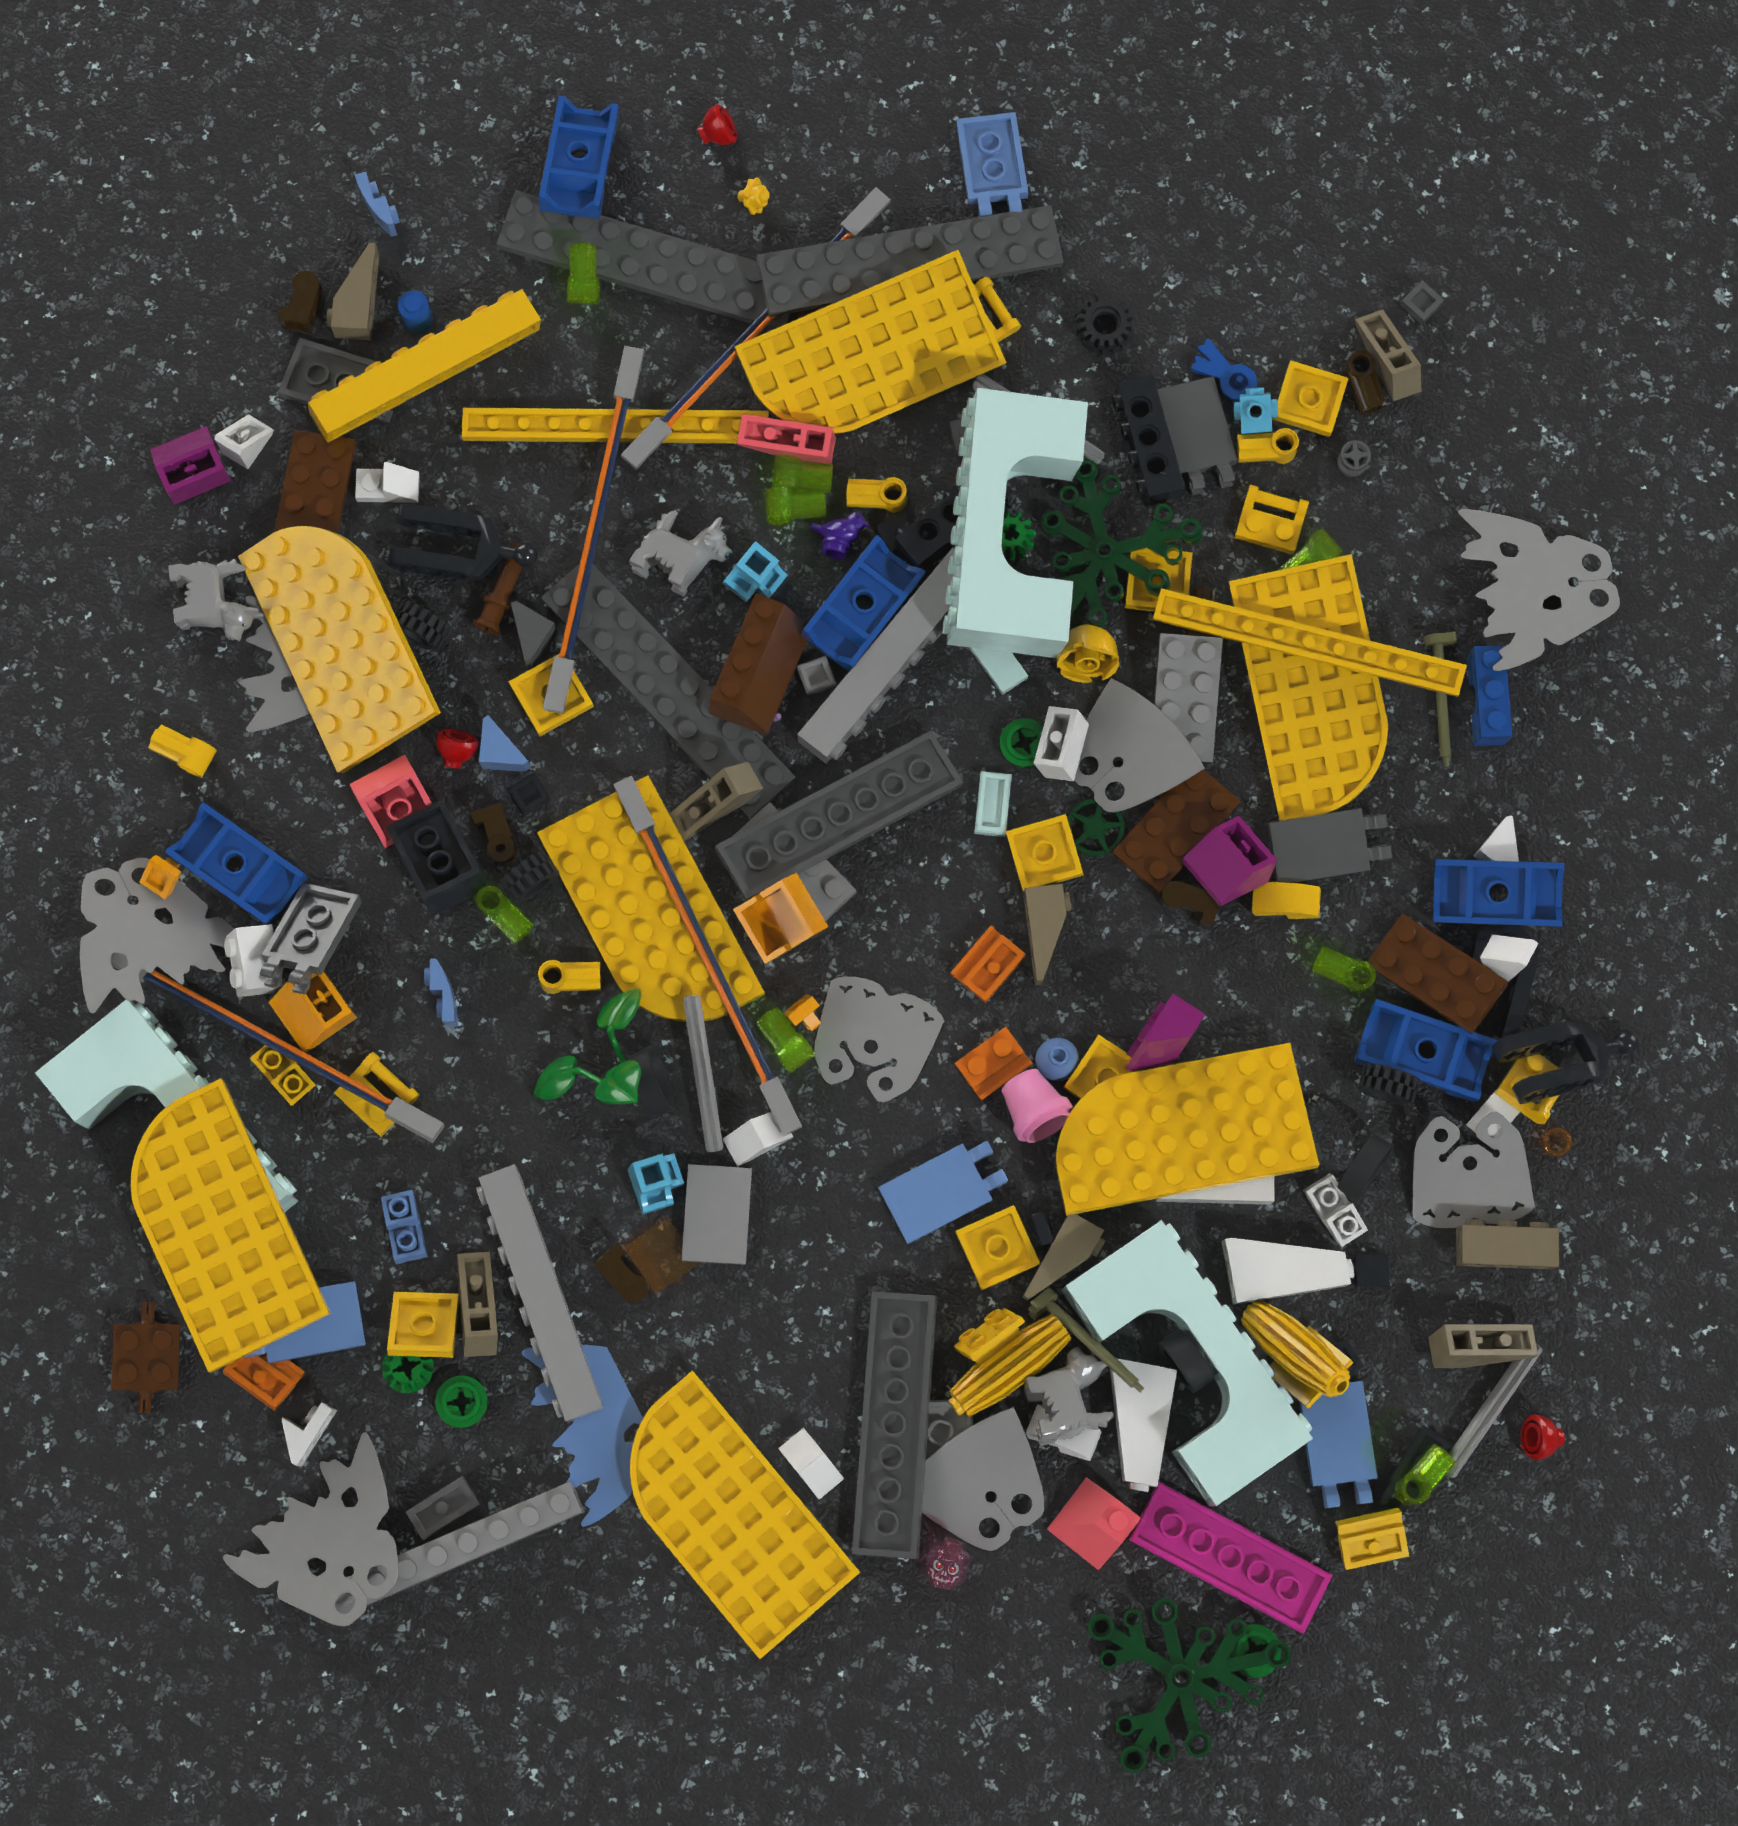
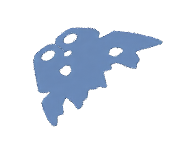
M582 1345L605 1409L574 1420L573 1424L552 1444L553 1447H564L568 1454L575 1456L569 1467L570 1477L567 1483L573 1482L576 1488L583 1483L600 1478L596 1491L585 1502L590 1511L581 1522L583 1527L599 1521L629 1498L632 1491L630 1457L634 1441L625 1442L624 1432L633 1423L640 1424L643 1420V1416L608 1347ZM533 1348L522 1351V1355L539 1368L543 1369L546 1367L542 1355L536 1357ZM545 1381L535 1388L536 1396L532 1400L531 1405L552 1404V1400L557 1398L553 1386L547 1387Z

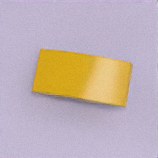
M1268 882L1253 890L1252 913L1255 916L1286 915L1288 919L1319 918L1321 888L1319 886L1298 883Z
M266 1045L250 1057L252 1062L291 1106L316 1086L297 1062Z

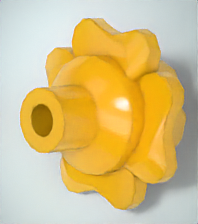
M760 178L748 179L746 188L738 192V200L743 202L751 215L762 213L763 207L768 204L770 197L769 191L766 189V186L762 185Z

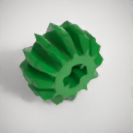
M1006 510L1004 511L1001 546L1003 555L1008 556L1009 562L1012 564L1015 562L1016 555L1024 560L1027 556L1026 550H1033L1034 543L1031 540L1035 538L1036 532L1029 529L1032 523L1030 519L1021 522L1022 513L1017 512L1015 518L1010 517V512ZM1008 533L1014 534L1011 541L1005 539Z

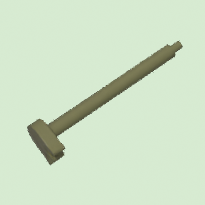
M1456 632L1435 633L1425 636V646L1432 648L1433 657L1444 659L1443 647H1454L1457 644ZM1436 692L1440 758H1443V767H1449L1451 746L1447 694Z
M1051 1288L1046 1289L1030 1302L1032 1306L1028 1308L1030 1311L1028 1315L1034 1321L1048 1310L1131 1388L1134 1387L1140 1393L1144 1390V1387L1139 1383V1379L1055 1302L1058 1294Z

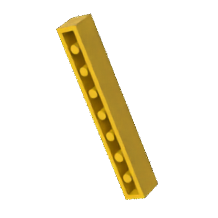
M523 289L516 293L509 291L498 298L497 303L489 307L487 305L478 307L471 313L472 316L463 321L456 319L446 325L444 331L436 335L434 333L425 335L418 341L419 344L410 349L403 347L392 354L391 359L383 363L381 361L372 363L365 369L363 374L357 377L351 375L338 383V387L330 391L322 390L311 397V401L308 402L309 413L327 443L539 331L541 319Z

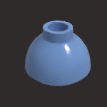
M1059 1037L1043 1042L1038 1048L1035 1057L1039 1072L1048 1080L1057 1082L1069 1079L1080 1061L1075 1045L1069 1040Z

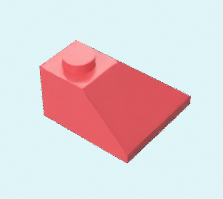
M1086 1477L1047 1530L1099 1570L1119 1548L1141 1518L1114 1496Z

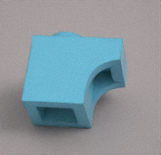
M755 541L722 583L747 602L755 591L761 596L770 598L788 574L778 565L779 560Z
M662 1153L633 1162L627 1169L642 1215L672 1206L674 1201L671 1189L684 1184L674 1153L663 1156Z

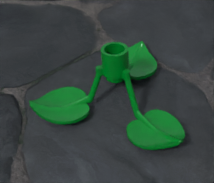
M640 988L622 992L611 998L602 1007L597 1018V1025L601 1029H607V1035L620 1064L611 1068L605 1078L601 1079L581 1067H576L577 1059L574 1056L560 1057L549 1064L540 1075L534 1091L536 1099L552 1100L562 1096L572 1086L575 1075L580 1074L598 1083L595 1097L602 1103L630 1104L638 1102L641 1066L635 1060H625L614 1036L615 1029L626 1027L633 1019L641 999L642 991Z

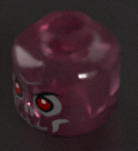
M944 1538L943 1542H935L930 1546L924 1565V1573L929 1577L930 1584L942 1589L952 1590L954 1586L964 1582L971 1557L962 1548V1542L952 1538Z

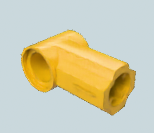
M1282 428L1273 433L1238 434V463L1275 461L1280 464L1289 463L1294 459L1299 444L1298 435L1289 428ZM1285 441L1291 445V449L1283 451L1276 444Z
M891 477L885 480L848 479L847 507L881 508L895 513L900 512L907 505L906 485L899 478ZM891 490H897L902 493L896 500H889L885 497Z
M163 725L155 729L148 747L151 751L176 762L180 768L199 778L203 777L217 752L214 747L195 737L190 739Z
M549 960L544 962L538 971L541 988L550 994L561 991L601 990L600 962L560 963L556 960ZM555 970L562 977L557 983L551 984L545 981V974L548 971Z

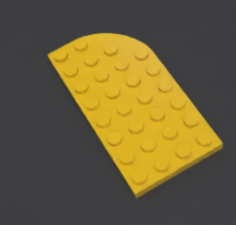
M959 249L734 346L754 394L772 414L785 421L831 427L835 434L858 429L1006 364Z
M296 526L272 533L238 556L241 564L246 567L245 573L337 773L347 772L441 713L371 562L354 543L330 530L310 526Z
M1352 554L1229 581L1234 607L1370 641ZM1242 643L1279 820L1326 814L1337 811L1347 805L1367 787L1377 772L1384 756L1388 736V720L1379 678Z
M647 775L636 781L635 784L656 825L654 826V832L739 1007L765 995L762 986L650 777ZM617 792L537 832L551 861L558 869L559 876L609 971L622 992L640 988L642 994L639 1006L654 1015L674 1021L686 1022L683 999L691 995H699L701 997L704 1021L714 1020L728 1014L643 836L640 833H636Z
M1291 1043L1126 1073L1109 1078L1087 1092L1072 1109L1061 1130L1056 1152V1171L1066 1216L1319 1167Z
M220 1078L169 1104L149 1125L137 1147L131 1171V1196L137 1216L208 1372L212 1373L330 1315L331 1312L224 1080Z
M693 1370L659 1398L647 1411L636 1432L630 1457L631 1486L638 1509L650 1527L756 1656L761 1659L856 1577L860 1571Z

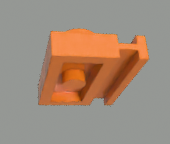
M990 926L950 972V975L960 981L964 987L986 1004L1026 957V953L1004 935L997 932L993 926Z
M1004 1027L954 1063L980 1101L986 1099L1013 1077L1022 1073L1033 1064L1007 1027Z
M267 1354L240 1358L223 1369L225 1376L273 1411H276L305 1373V1371L290 1360L268 1364Z

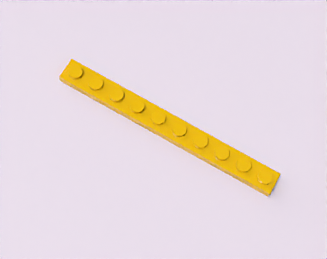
M463 408L462 439L463 441L607 442L615 409ZM627 409L620 442L632 443L656 417H664L669 410ZM686 410L672 425V433L662 443L737 444L742 414L769 418V411Z
M1162 588L1153 616L1155 621L1459 697L1467 667L1465 664Z

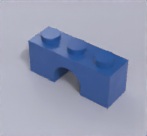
M1505 645L1474 646L1467 656L1469 686H1474L1475 711L1471 716L1474 746L1505 745L1512 737L1507 669L1502 671L1493 670V666L1502 659L1498 651L1505 647Z

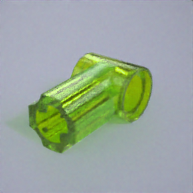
M590 242L570 244V276L567 279V303L598 305L600 282L599 277H597V245Z
M777 456L774 458L771 488L776 492L785 494L796 493L799 490L831 493L833 464L801 462L799 458L794 456Z
M773 487L765 490L767 523L783 525L793 522L794 519L826 517L825 490L792 491L788 487Z
M1322 528L1304 543L1302 549L1283 564L1279 570L1336 558L1343 553V550Z
M485 886L478 892L476 903L482 914L487 916L515 945L527 936L535 926L511 903L499 888ZM490 894L500 897L499 905L494 909H486L483 906L485 897Z
M1324 946L1321 947L1311 972L1347 987L1356 994H1363L1369 991L1376 979L1375 969L1370 963L1354 960ZM1355 971L1365 972L1369 979L1368 983L1363 985L1357 984L1352 978V973Z
M778 1007L768 1011L755 1022L758 1029L775 1049L774 1053L790 1074L816 1055L807 1040L800 1032L797 1033Z
M1433 1444L1407 1475L1397 1482L1395 1494L1399 1502L1407 1506H1413L1426 1501L1431 1491L1455 1465L1456 1462L1452 1459V1456L1443 1448ZM1409 1481L1416 1483L1419 1487L1420 1492L1416 1499L1409 1497L1406 1492V1485Z

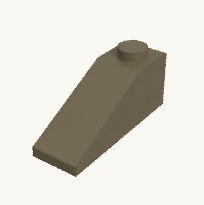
M369 243L334 296L332 309L328 308L327 326L331 327L335 338L372 340L380 257L376 243Z
M1382 309L1355 319L1356 327L1366 350L1375 358V371L1391 399L1396 401L1421 392V364Z
M749 762L726 767L669 813L683 841H686L744 805L759 793L763 787Z
M1063 884L1025 888L1023 893L1035 986L1042 985L1067 915L1066 911H1071L1069 892L1064 893Z
M1076 1214L1068 1215L1022 1298L1026 1301L1030 1300L1089 1259L1090 1255L1097 1257L1105 1243V1240L1100 1238L1104 1230Z
M490 1252L457 1254L464 1357L496 1355L498 1331Z
M1444 1324L1428 1337L1434 1368H1467L1538 1356L1532 1324Z

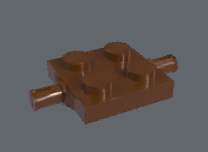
M141 1302V1321L133 1324H114L111 1390H130L139 1394L137 1413H144V1402L145 1413H152V1394L162 1390H179L181 1325L161 1324L154 1321L156 1302H149V1314L148 1302Z

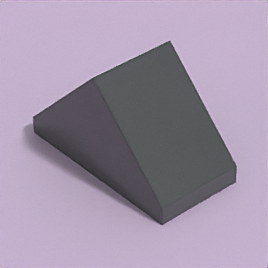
M518 601L511 602L527 669L534 668L557 632L555 624Z

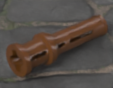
M513 542L510 547H516L519 543ZM505 559L492 592L483 598L484 606L479 618L474 619L473 626L484 633L494 636L498 635L500 632L498 626L503 614L509 611L510 603L508 599L522 569V566H519L513 559Z

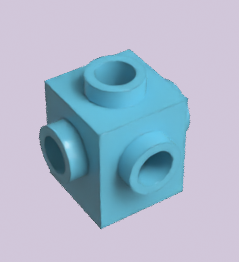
M1264 387L1247 388L1246 394H1240V402H1234L1235 421L1241 420V434L1272 432V418H1278L1277 399H1271L1270 392L1264 393ZM1257 405L1261 407L1262 411L1259 414H1253L1250 408Z

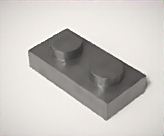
M461 1476L406 1511V1514L421 1539L425 1540L480 1505L464 1477Z

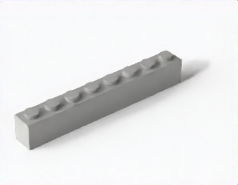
M955 548L948 552L797 734L798 742L825 764H828L832 758L837 760L847 748L845 744L847 739L851 735L856 737L867 723L864 720L871 711L876 713L886 700L883 697L890 688L895 690L905 678V674H903L905 669L910 664L915 666L925 653L922 650L929 641L934 643L942 634L943 627L941 626L943 625L945 615L948 616L950 608L949 604H945L946 590L948 585L951 586L953 575L948 574V564Z
M513 1164L479 1177L481 1186L476 1187L482 1206L486 1204L489 1206L492 1215L487 1217L493 1236L499 1234L503 1245L497 1248L504 1266L509 1264L513 1276L508 1278L514 1296L520 1294L524 1306L519 1308L525 1326L531 1325L535 1337L530 1338L534 1353L536 1357L540 1355L543 1357L546 1367L541 1369L546 1386H553L557 1398L553 1399L552 1403L557 1417L564 1416L565 1422H571L605 1409L518 1167Z
M573 1482L565 1483L397 1555L399 1576L396 1585L382 1598L368 1599L367 1606L585 1513ZM381 1565L372 1567L368 1573V1582L373 1586L381 1585L387 1577L386 1568ZM343 1593L336 1600V1610L341 1614L350 1612L355 1605V1599L352 1594Z

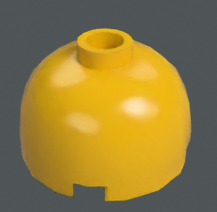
M1085 624L1069 630V641L1057 656V668L1061 669L1063 677L1074 682L1092 683L1090 677L1102 676V680L1108 679L1116 673L1119 667L1116 641L1107 630L1098 626Z

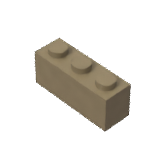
M1466 1220V1225L1456 1228V1266L1548 1270L1558 1268L1559 1228H1549L1548 1222H1530L1529 1227H1517V1221H1497V1226H1485V1220Z

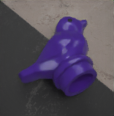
M852 513L846 518L836 519L823 525L811 523L810 529L824 537L822 541V553L833 559H844L847 552L850 551V544L856 542L859 532L868 527L869 524L861 514Z

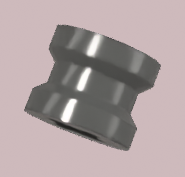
M1357 440L1346 443L1337 458V466L1340 472L1347 477H1357L1364 473L1371 459L1369 447Z

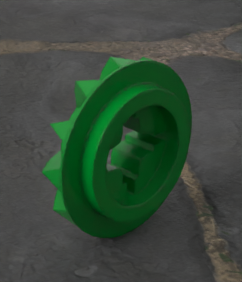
M1022 718L1012 721L1004 728L1000 736L1001 754L1004 755L1009 764H1014L1021 768L1035 766L1034 760L1043 726L1035 720ZM1019 732L1025 740H1033L1029 745V755L1023 747L1014 748L1019 743Z
M386 1353L382 1360V1376L389 1387L401 1393H413L421 1390L428 1384L434 1370L432 1357L405 1356L409 1362H421V1364L411 1369L412 1380L410 1381L409 1376L405 1372L394 1371L403 1365V1356H388V1353Z
M463 1375L455 1376L445 1381L439 1388L435 1401L436 1410L446 1424L456 1428H466L478 1423L486 1413L488 1397L484 1386L476 1379ZM461 1387L466 1398L475 1399V1402L466 1405L464 1416H462L459 1406L448 1405V1402H453V1400L459 1398Z
M1258 1624L1246 1625V1635L1238 1640L1229 1657L1233 1658L1246 1654L1245 1652L1249 1650L1248 1638L1256 1646L1268 1645L1270 1642L1278 1640V1638L1265 1626ZM1242 1626L1234 1634L1240 1635L1243 1632L1244 1627ZM1276 1647L1272 1650L1271 1656L1273 1659L1280 1660L1281 1648ZM1269 1664L1239 1670L1238 1672L1246 1677L1261 1678L1269 1675L1275 1668Z

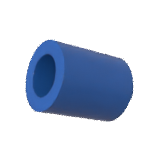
M419 291L404 293L398 301V310L404 326L413 333L425 332L431 327L433 322V315L426 296Z

